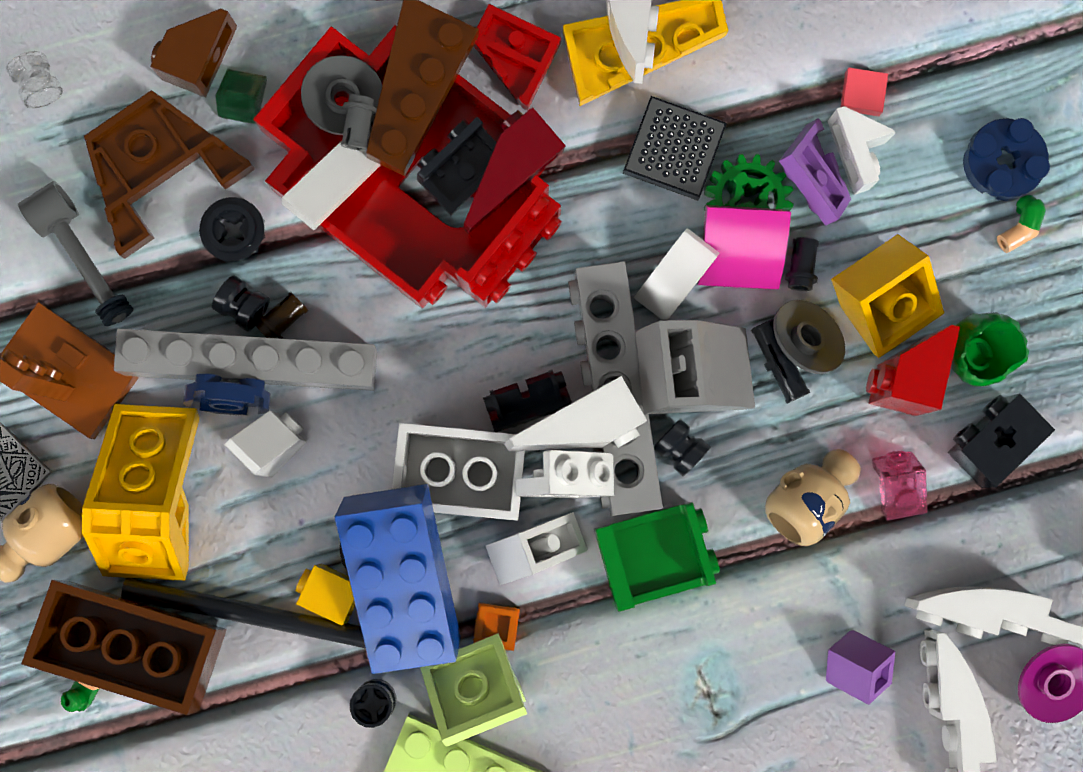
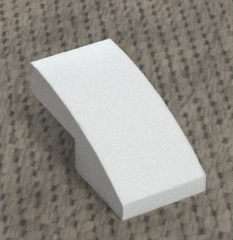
M687 228L634 298L663 321L668 320L720 253Z

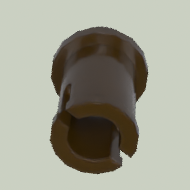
M290 291L264 317L260 314L258 316L260 320L255 326L266 338L282 339L281 334L304 313L306 314L308 309Z

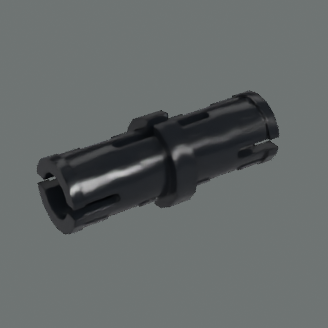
M771 319L751 329V332L754 334L767 361L764 364L767 372L772 371L786 399L785 402L788 404L811 392L807 388L797 366L787 358L778 345L773 328L774 319Z

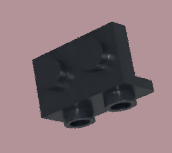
M476 117L470 124L465 119L461 121L448 134L447 137L451 141L440 152L433 148L417 164L421 169L417 173V181L450 216L477 192L497 144L483 128V122L479 117Z

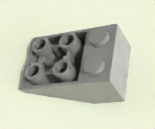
M699 320L657 321L635 331L644 414L755 409L746 328Z

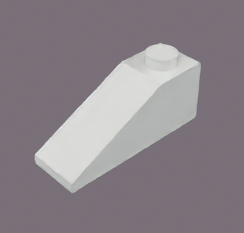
M622 376L509 438L505 446L508 451L599 448L614 441L617 448L640 436L636 428L645 423L647 419Z

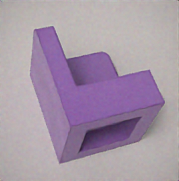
M851 630L828 649L826 681L870 705L892 684L896 651L857 631Z

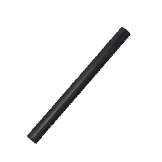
M126 578L122 586L121 597L125 599L366 649L361 626L350 623L339 625L326 618L133 578Z

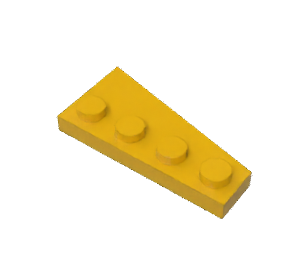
M680 0L656 5L659 6L656 32L648 31L647 37L648 43H655L653 68H644L643 76L725 37L728 33V26L722 1ZM608 16L563 25L562 31L579 106L633 81L616 50L610 32Z

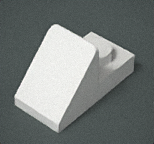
M845 106L837 108L829 118L828 124L853 194L856 195L870 190L879 181V161L873 152H869V149L885 144L895 134V131Z

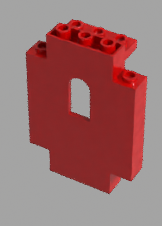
M396 25L392 27L370 55L331 26L254 117L253 120L260 130L288 152L265 180L268 186L281 198L343 139V135L331 134L317 127L305 113L301 101V86L305 75L314 64L325 58L350 56L368 64L377 73L383 85ZM458 74L406 175L403 176L380 165L318 227L421 309L428 302L434 305L442 297L448 287L444 283L447 279L451 280L486 308L491 301L497 304L505 296L512 285L508 282V279L517 269L523 272L530 265L537 254L533 250L542 237L548 241L558 230L562 221L559 219L561 205L549 196V185L539 178L544 169L469 234L463 227L455 228L446 225L399 188L417 166L418 162L430 150L436 148L440 152L451 142L447 137L448 134L464 119L470 124L476 117H479L483 122V128L496 142L500 134L504 132L500 126L511 114ZM340 96L335 99L337 105L343 106L344 102H348V98Z

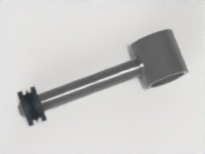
M52 181L18 203L22 215L37 234L43 238L50 233L56 235L101 304L95 312L100 316L104 326L120 323L134 311L125 295H114L69 226L71 220L77 217L79 213L70 197L57 182Z

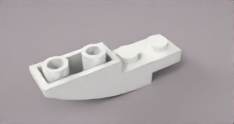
M606 0L608 22L616 50L633 82L642 84L644 68H653L655 43H648L647 37L648 31L656 32L659 6H651V0Z
M953 587L924 592L907 598L905 602L906 607L918 610L916 619L941 626L942 620L946 619L958 623L957 632L978 639L982 638L983 632L999 635L1000 628L1026 636L1028 629L1042 633L1041 641L1047 644L1056 645L1072 642L1083 645V627L1050 617L1049 612L1053 600L1029 593L992 587Z
M933 629L924 630L925 640H922L920 643V657L922 664L927 666L928 683L923 684V701L931 715L941 720H947V725L942 727L943 746L949 752V768H946L945 772H980V763L997 762L994 736L982 693L971 669L947 634Z

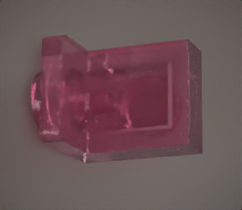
M892 451L886 454V456L873 458V468L880 477L881 512L886 520L927 513L926 470L915 455L910 451Z

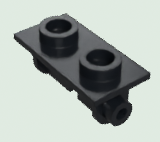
M549 370L544 374L526 379L528 390L520 392L518 383L494 391L490 390V395L483 397L494 432H500L554 414L572 404L562 371L554 373L553 370Z

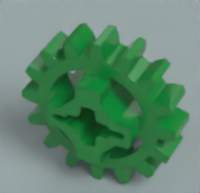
M739 154L735 166L728 160H725L721 165L722 173L717 171L712 173L709 180L715 186H707L704 190V195L712 198L711 201L705 204L704 211L706 205L770 209L767 200L768 196L772 193L774 196L773 209L791 210L794 203L785 200V198L794 190L792 186L782 185L781 182L786 177L785 172L775 174L772 171L776 163L775 161L771 160L766 166L760 164V155L756 154L751 163H747L744 155ZM747 175L757 176L761 179L751 178ZM727 184L730 200L727 204L723 205L722 192L724 185ZM760 192L754 203L749 201L736 206L743 195L749 197Z

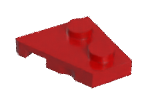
M488 4L477 26L479 36L474 44V48L519 105L528 111L561 44V37Z

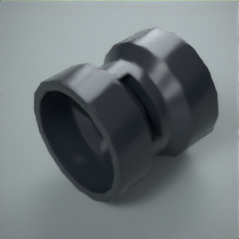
M233 275L217 291L212 302V309L222 316L230 315L235 319L236 325L248 332L260 320L258 316L260 314L264 316L268 309L270 298L260 291L252 292L247 288L246 282Z
M680 418L654 445V450L661 457H668L670 455L673 468L683 477L703 458L711 446L702 438L689 437L690 427Z
M382 679L366 681L354 692L350 700L352 718L359 725L366 728H375L382 725L388 720L396 706L397 696L394 688Z

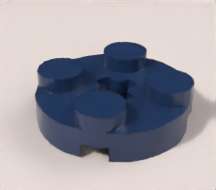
M1003 118L987 123L972 136L963 158L964 171L971 185L980 193L986 192L1001 201L1015 200L1026 195L1039 185L1050 170L1046 143L1039 132L1034 129L1033 124L1024 118L1016 120ZM1001 150L1011 153L1015 161L1012 162L1013 169H1009L1007 164L999 165L997 162V158L1002 155Z
M196 374L195 382L185 385L183 404L190 408L193 401L200 402V411L226 415H247L248 407H258V414H265L269 412L271 394L264 390L265 381L242 378L239 379V384L222 382V377L219 375Z

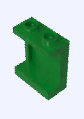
M687 502L594 529L618 612L635 608V605L700 586L716 584L714 574L720 573L718 560L713 548L706 549L702 534L708 532L707 522L702 509H695L693 502Z

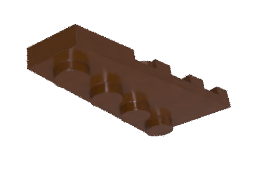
M403 0L366 152L368 159L403 176L406 175L479 36L478 28L419 0Z

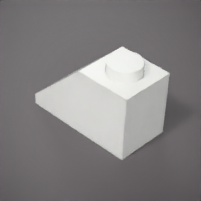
M269 411L230 438L224 445L254 475L273 477L307 441L299 434L304 428L290 414L285 412L280 416L278 413Z
M574 512L486 545L500 585L536 574L588 551Z

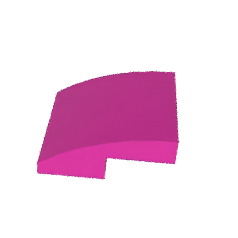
M706 205L703 240L720 254L697 284L704 286L779 289L786 257L791 211L787 209Z

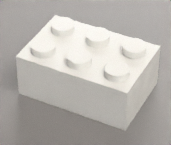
M399 423L392 489L428 484L435 513L518 521L521 496H516V479H523L525 451H508L505 443L516 434Z

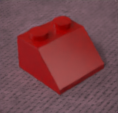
M950 325L931 333L877 365V369L873 368L866 384V392L871 393L868 404L914 416L941 410L960 326Z

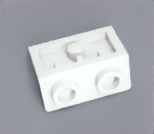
M547 450L543 453V469L533 470V478L516 479V496L560 498L614 496L613 455L611 453Z

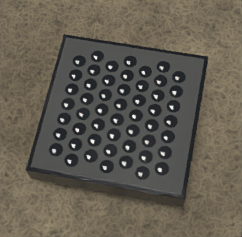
M651 96L622 174L698 201L727 123Z

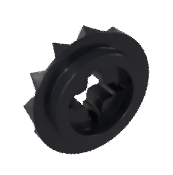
M237 197L223 198L214 202L204 212L199 226L200 238L206 250L214 257L225 262L244 261L251 254L258 253V247L262 240L266 238L264 232L265 220L259 210L249 201ZM224 219L233 225L242 222L243 224L239 230L243 233L242 236L245 239L241 241L231 236L226 240L225 237L228 232L221 221Z

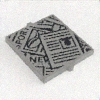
M0 423V521L2 522L7 515L44 482L52 471L7 427Z

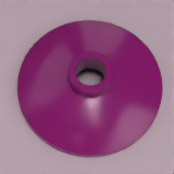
M1056 644L1041 650L1028 661L1019 678L1018 697L1022 707L1029 715L1041 722L1058 723L1071 719L1083 711L1082 648L1072 644Z

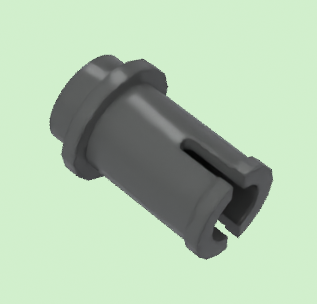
M349 95L348 102H344L343 108L347 110L343 139L341 141L342 147L367 151L371 116L376 114L377 108L373 107L374 99L362 95Z

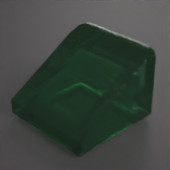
M227 69L215 94L218 116L224 119L256 124L253 119L261 110L267 82L266 76Z

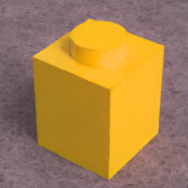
M321 563L314 565L312 571L306 568L296 586L295 591L300 593L296 605L339 625H344L349 621L356 605L348 575Z

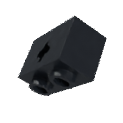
M1020 393L1007 397L999 395L989 402L982 410L986 416L976 425L970 423L960 430L953 438L957 444L947 452L981 488H996L1055 431ZM995 431H999V432L1001 433V435L999 436V438H998L997 434L995 433ZM997 438H998V442L1001 444V445H999V446H996V445L994 444V442L997 440Z

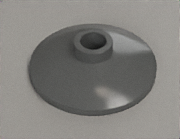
M350 56L328 57L314 64L305 75L301 86L302 105L308 118L317 127L331 134L343 135L347 110L343 106L337 105L335 99L340 96L349 99V95L367 96L374 99L373 107L377 108L382 90V82L377 73L368 64ZM375 114L371 116L370 127L374 123Z
M792 300L779 308L773 322L774 334L781 350L791 362L799 368L814 374H827L841 365L845 357L844 337L835 320L825 310L805 300Z

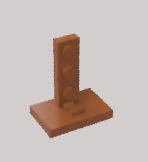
M39 302L0 353V382L12 390L23 392L89 439H96L110 419L114 404H121L139 377L125 376L115 372L114 352Z

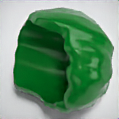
M997 312L972 313L956 325L960 326L951 368L963 382L974 387L999 383L1008 374L1027 362L1029 349L1027 348L1028 341L1020 329L1019 322L1008 315Z

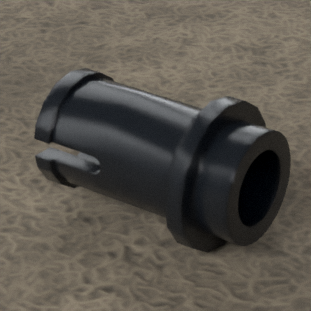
M797 237L792 242L793 250L790 272L785 274V280L788 281V288L792 290L811 291L813 284L817 283L818 277L814 275L819 241L808 237Z

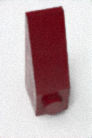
M533 107L524 115L517 110L500 126L504 132L500 134L464 221L463 228L468 234L564 151L566 145Z

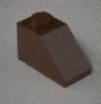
M220 8L166 30L162 41H158L155 44L151 54L152 64L150 67L161 80L206 98L237 29V25L229 12Z

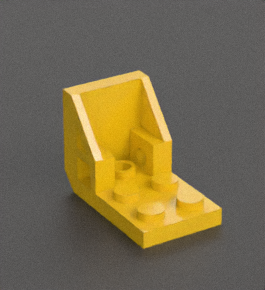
M114 404L82 507V534L102 576L186 580L189 568V505L182 485L200 419L197 408Z

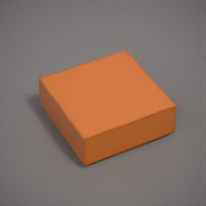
M479 602L473 643L499 634L505 650L514 651L520 608Z

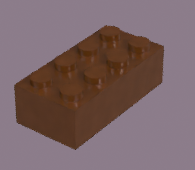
M51 580L21 664L171 711L190 715L200 711L227 629L75 582Z

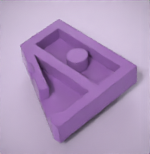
M818 118L803 128L779 162L783 166L786 176L796 184L806 198L811 211L817 214L826 226L840 218L851 201V197L845 182L840 176L839 166L834 153L825 155L817 134L823 131L824 127Z

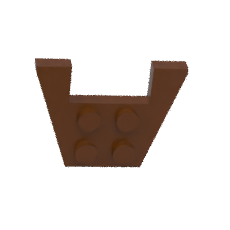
M152 90L84 135L97 185L101 188L106 205L104 208L108 223L111 224L115 237V249L119 256L124 259L155 239L132 204L189 164L202 157L225 190L255 170L248 159L239 155L219 138L210 134Z

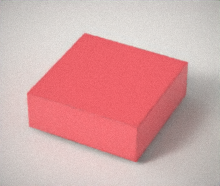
M849 67L845 72L840 107L845 106L860 114L880 116L884 108L888 74Z

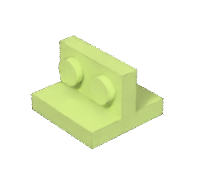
M499 634L460 648L456 662L420 667L440 737L446 747L527 714L524 705L526 699L511 668Z

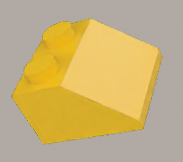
M899 234L831 279L842 310L870 350L878 358L944 314L929 255Z

